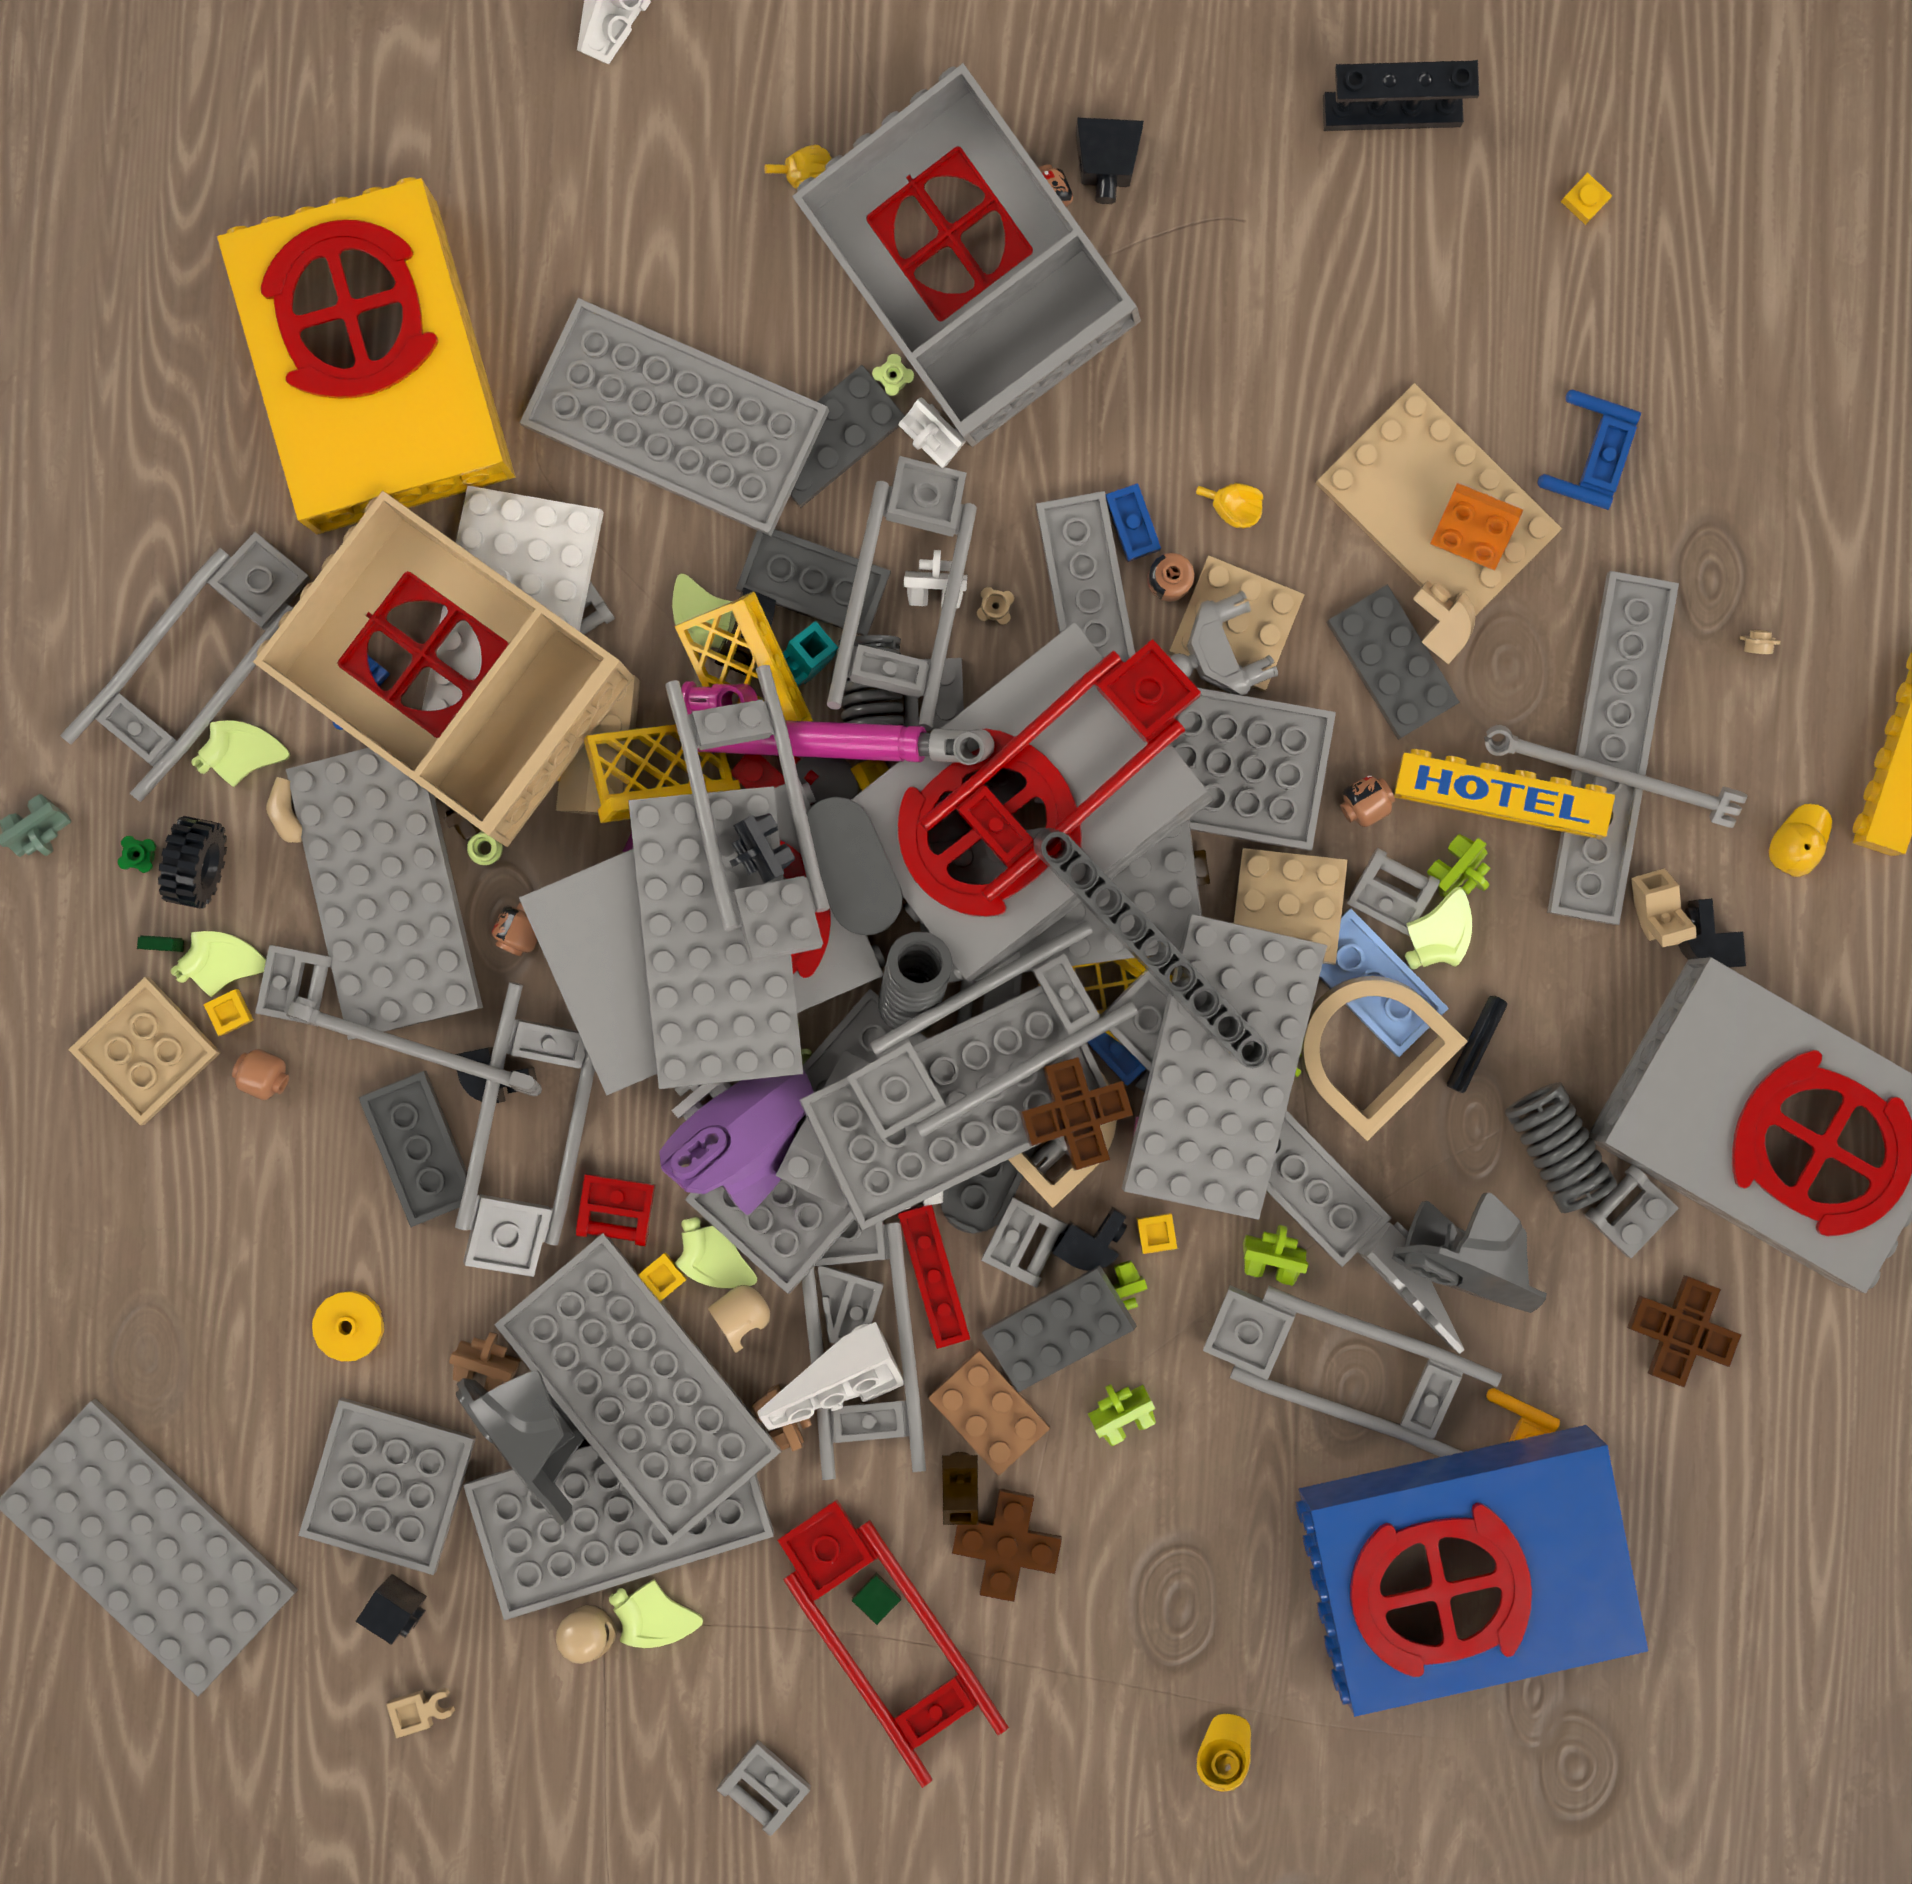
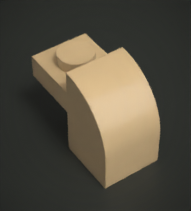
M1427 580L1418 590L1413 600L1438 621L1427 632L1422 643L1449 664L1463 649L1473 632L1475 610L1472 602L1464 592L1453 602L1449 599L1451 597L1450 593L1444 587L1437 583L1432 585Z
M1665 868L1632 878L1634 905L1640 925L1649 941L1656 939L1662 947L1678 945L1684 941L1696 938V926L1681 909L1679 885Z

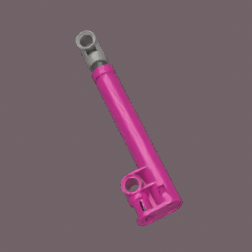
M686 681L681 688L688 714H692L693 711L733 705L732 695L734 692L740 697L741 703L758 700L755 690L750 685L744 683L736 685L714 684L712 687H697L695 682ZM785 720L793 756L922 762L925 756H929L932 761L960 762L972 765L988 759L992 755L995 746L991 734L982 729H933L931 733H926L925 728L922 726L906 727L903 725ZM774 735L766 739L705 750L697 749L698 752L779 756ZM970 738L977 740L980 745V752L977 756L970 753L968 749Z

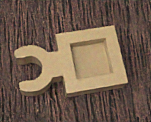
M442 1688L437 1690L430 1699H426L424 1691L421 1690L389 1700L386 1706L396 1738L430 1728L433 1725L432 1716L437 1719L450 1717L455 1711L454 1706L441 1708L438 1704V1699L448 1696L450 1693L449 1689Z

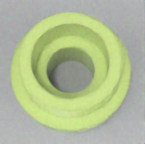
M480 831L469 839L467 851L469 857L475 863L491 865L501 857L503 845L483 831ZM484 842H489L491 844V851L483 855L480 851V846Z

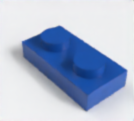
M1137 483L1105 494L1107 506L1127 562L1160 551L1161 546L1139 484Z
M1105 1032L1087 1042L1126 1086L1146 1069L1121 1043Z

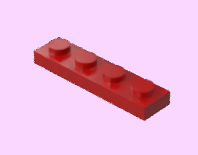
M923 1205L899 1212L898 1216L936 1348L939 1349L970 1340V1334L933 1206Z

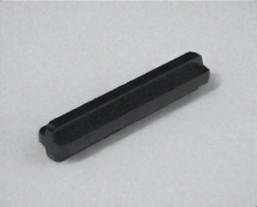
M1490 996L1447 1082V1086L1459 1093L1466 1092L1507 1008V1002L1500 997Z

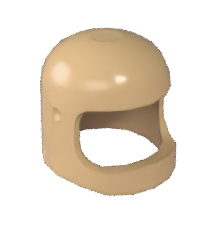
M740 1285L733 1288L707 1307L725 1334L735 1354L744 1348L741 1342L742 1336L754 1328H759L762 1331L770 1321L768 1304L756 1289L748 1285Z
M581 1606L573 1610L560 1623L556 1632L557 1648L562 1656L570 1662L587 1663L600 1658L611 1648L616 1638L617 1629L612 1619L602 1609L596 1606ZM605 1624H607V1626H608V1628H609V1636H608V1641H607V1642H606L607 1634H606V1630H605Z

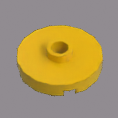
M358 1291L339 1292L326 1298L317 1308L312 1321L313 1337L318 1348L328 1357L341 1362L356 1361L367 1356L378 1346L384 1333V1322L380 1307L370 1296ZM343 1321L351 1323L352 1330L350 1333L343 1331Z

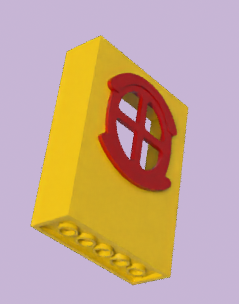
M403 178L391 187L384 189L372 187L356 197H337L330 200L328 205L317 208L311 206L297 209L293 215L282 218L279 216L267 217L261 221V224L251 227H232L227 230L226 234L217 236L299 522L315 534H321L358 523L365 514L367 504L373 498L378 497L382 491L406 508H411L466 492L467 486L481 488L516 478L438 204L422 178ZM354 249L376 258L394 277V287L390 290L359 299L352 298L340 259L341 253L345 250ZM318 258H325L328 262L337 293V303L331 307L303 315H296L293 311V299L300 276L312 261ZM400 303L403 308V318L397 340L384 357L375 361L370 360L358 322V316L360 313ZM337 319L343 320L355 356V365L351 368L341 369L321 361L306 347L301 339V332L306 328Z

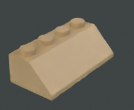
M633 675V680L592 735L634 730L636 728L640 680L635 675ZM631 740L627 748L633 752L634 740ZM606 743L596 744L599 756L611 763L618 751ZM585 744L561 775L556 811L599 815L597 810L601 803ZM621 755L615 767L630 776L632 761ZM611 773L606 779L609 794L622 793L627 784Z

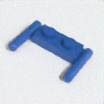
M1571 389L1565 396L1567 403L1603 414L1579 482L1580 486L1546 474H1542L1538 478L1537 484L1540 488L1609 510L1641 412Z

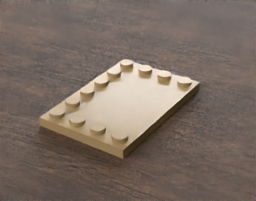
M1415 383L1315 483L1420 587L1427 580L1432 585L1437 583L1450 593L1451 597L1449 599L1453 602L1464 592L1473 604L1475 616L1562 530ZM1457 483L1523 509L1520 520L1495 571L1430 544Z

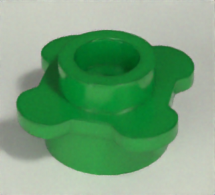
M125 836L121 840L123 850L122 856L118 858L119 867L124 870L136 868L142 873L149 872L153 867L152 863L155 858V842L151 839L140 841L135 840L133 836ZM136 851L140 853L139 857L137 858L134 856V853Z

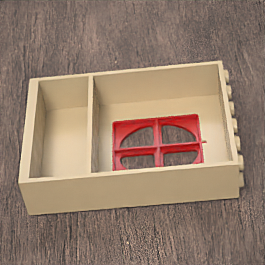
M384 491L367 504L364 516L357 525L348 529L344 535L342 545L335 554H331L326 558L320 574L314 582L304 587L298 603L292 611H288L282 616L278 624L279 628L270 639L260 645L257 657L253 661L254 664L488 836L506 847L510 845L583 747V739L586 735H592L634 678L616 657ZM428 601L446 606L448 612L425 643L419 644L388 622L387 615L393 608L408 602ZM460 621L469 623L477 636L481 648V670L474 680L466 679L436 655L438 648ZM377 631L382 632L412 654L411 663L388 691H384L379 687L372 675L368 662V643L372 634ZM426 667L433 669L462 691V697L456 704L432 711L406 707L402 704L401 698L420 672Z

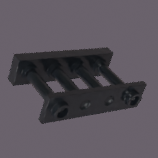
M1478 60L1336 64V92H1325L1323 95L1324 131L1461 127L1464 122L1463 99L1479 97Z

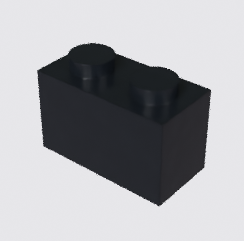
M391 1574L373 1593L355 1622L392 1645L400 1635L406 1638L412 1628L414 1629L426 1611L421 1605L427 1596Z

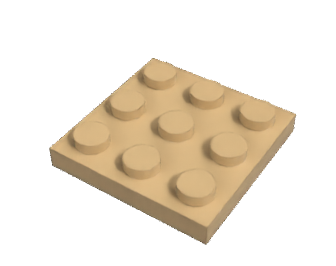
M1208 555L1169 654L1181 653L1187 656L1190 655L1187 644L1202 602L1209 600L1216 603L1243 591L1247 598L1234 606L1249 601L1251 612L1223 622L1222 628L1238 665L1244 667L1270 655L1275 663L1261 670L1270 669L1277 665L1305 594ZM1270 679L1251 687L1265 692Z
M1243 848L1234 924L1325 944L1327 948L1323 964L1336 965L1348 860Z
M144 977L68 1049L139 1125H145L221 1053L150 977Z

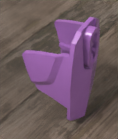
M803 1070V1074L741 1080L713 1098L688 1118L659 1151L662 1171L686 1192L706 1194L722 1186L734 1204L746 1215L750 1214L781 1180L776 1174L793 1142L796 1124L805 1115L799 1100L813 1094L811 1083L805 1071ZM684 1164L689 1165L688 1167H681Z

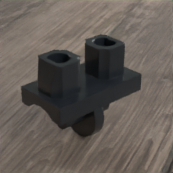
M768 813L756 818L751 815L733 825L740 839L732 843L738 854L737 857L729 861L732 867L742 863L748 875L758 871L763 882L766 883L784 874L783 869L795 860L790 847L786 843L772 850L765 837L778 831V825L772 814Z

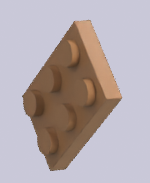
M980 1349L928 1395V1399L998 1476L1050 1430V1426L1017 1392L1014 1386Z

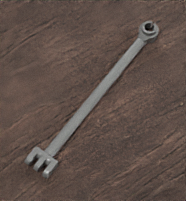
M1495 725L1486 731L1487 737L1484 736L1485 746L1492 755L1502 756L1507 753L1514 754L1515 752L1712 810L1709 816L1712 823L1733 828L1737 820L1729 815H1725V813L1738 816L1742 810L1741 806L1730 801L1745 803L1748 797L1744 792L1724 786L1719 796L1716 797L1518 739V736L1512 735L1510 729L1503 725ZM1498 733L1505 736L1503 740L1498 742L1491 738Z
M297 997L295 1002H291L286 1016L298 1022L326 1028L512 1087L515 1091L530 1096H538L542 1091L541 1085L529 1075L516 1071L509 1072L315 1010L317 1003L302 997Z

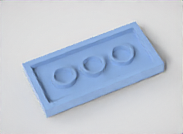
M1351 908L1341 916L1336 965L1322 964L1319 976L1330 989L1344 981L1357 977H1386L1397 980L1415 990L1441 1016L1449 1009ZM1367 996L1345 1004L1396 1057H1400L1429 1028L1409 1007L1391 998Z

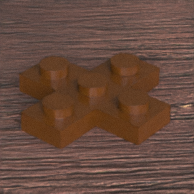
M1079 1057L1044 1067V1075L1053 1102L1019 1112L1029 1146L1064 1136L1074 1171L1110 1160L1100 1125L1133 1115L1123 1081L1089 1091Z
M1684 1275L1672 1308L1639 1295L1627 1328L1659 1340L1648 1374L1685 1387L1696 1355L1730 1367L1742 1334L1709 1322L1721 1289Z
M999 1489L993 1523L978 1520V1525H957L952 1554L986 1560L979 1591L981 1596L1014 1602L1021 1567L1052 1574L1056 1573L1062 1537L1028 1530L1034 1495Z

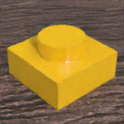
M1587 172L1561 200V203L1586 225L1611 199L1612 195Z
M866 760L851 768L862 791L889 770L885 761Z
M234 989L203 1004L218 1036H223L254 1021L239 989Z
M1171 1213L1136 1218L1142 1254L1178 1249Z
M666 1252L638 1274L660 1302L688 1279Z

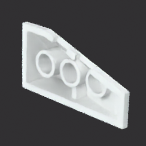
M584 0L577 51L609 64L632 31V23L641 10L645 11L651 1Z
M877 1323L863 1324L854 1328L850 1334L843 1336L758 1410L757 1413L766 1428L772 1430L809 1419L814 1414V1410L819 1408H830L831 1411L842 1409L843 1402L860 1396L862 1402L877 1398L903 1386L904 1379Z

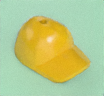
M1804 804L1793 811L1771 840L1769 857L1775 868H1779L1792 877H1801L1809 874L1820 863L1825 854L1832 828V818L1828 810L1819 805ZM1805 844L1808 845V849H1807V850L1804 848V845H1805Z
M1233 1714L1217 1715L1212 1719L1197 1755V1773L1205 1785L1216 1791L1228 1792L1235 1790L1243 1783L1249 1771L1251 1762V1727L1246 1719ZM1227 1766H1231L1229 1771H1226Z

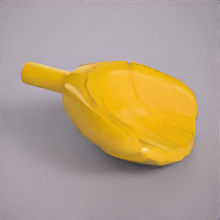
M809 145L787 157L785 165L765 164L764 171L765 173L785 174L788 182L797 189L807 178H816L824 172L826 164L832 157L820 145Z
M1235 483L1229 484L1217 492L1202 486L1197 487L1196 494L1212 499L1213 507L1217 514L1234 528H1249L1255 525L1261 518L1263 494L1253 486Z

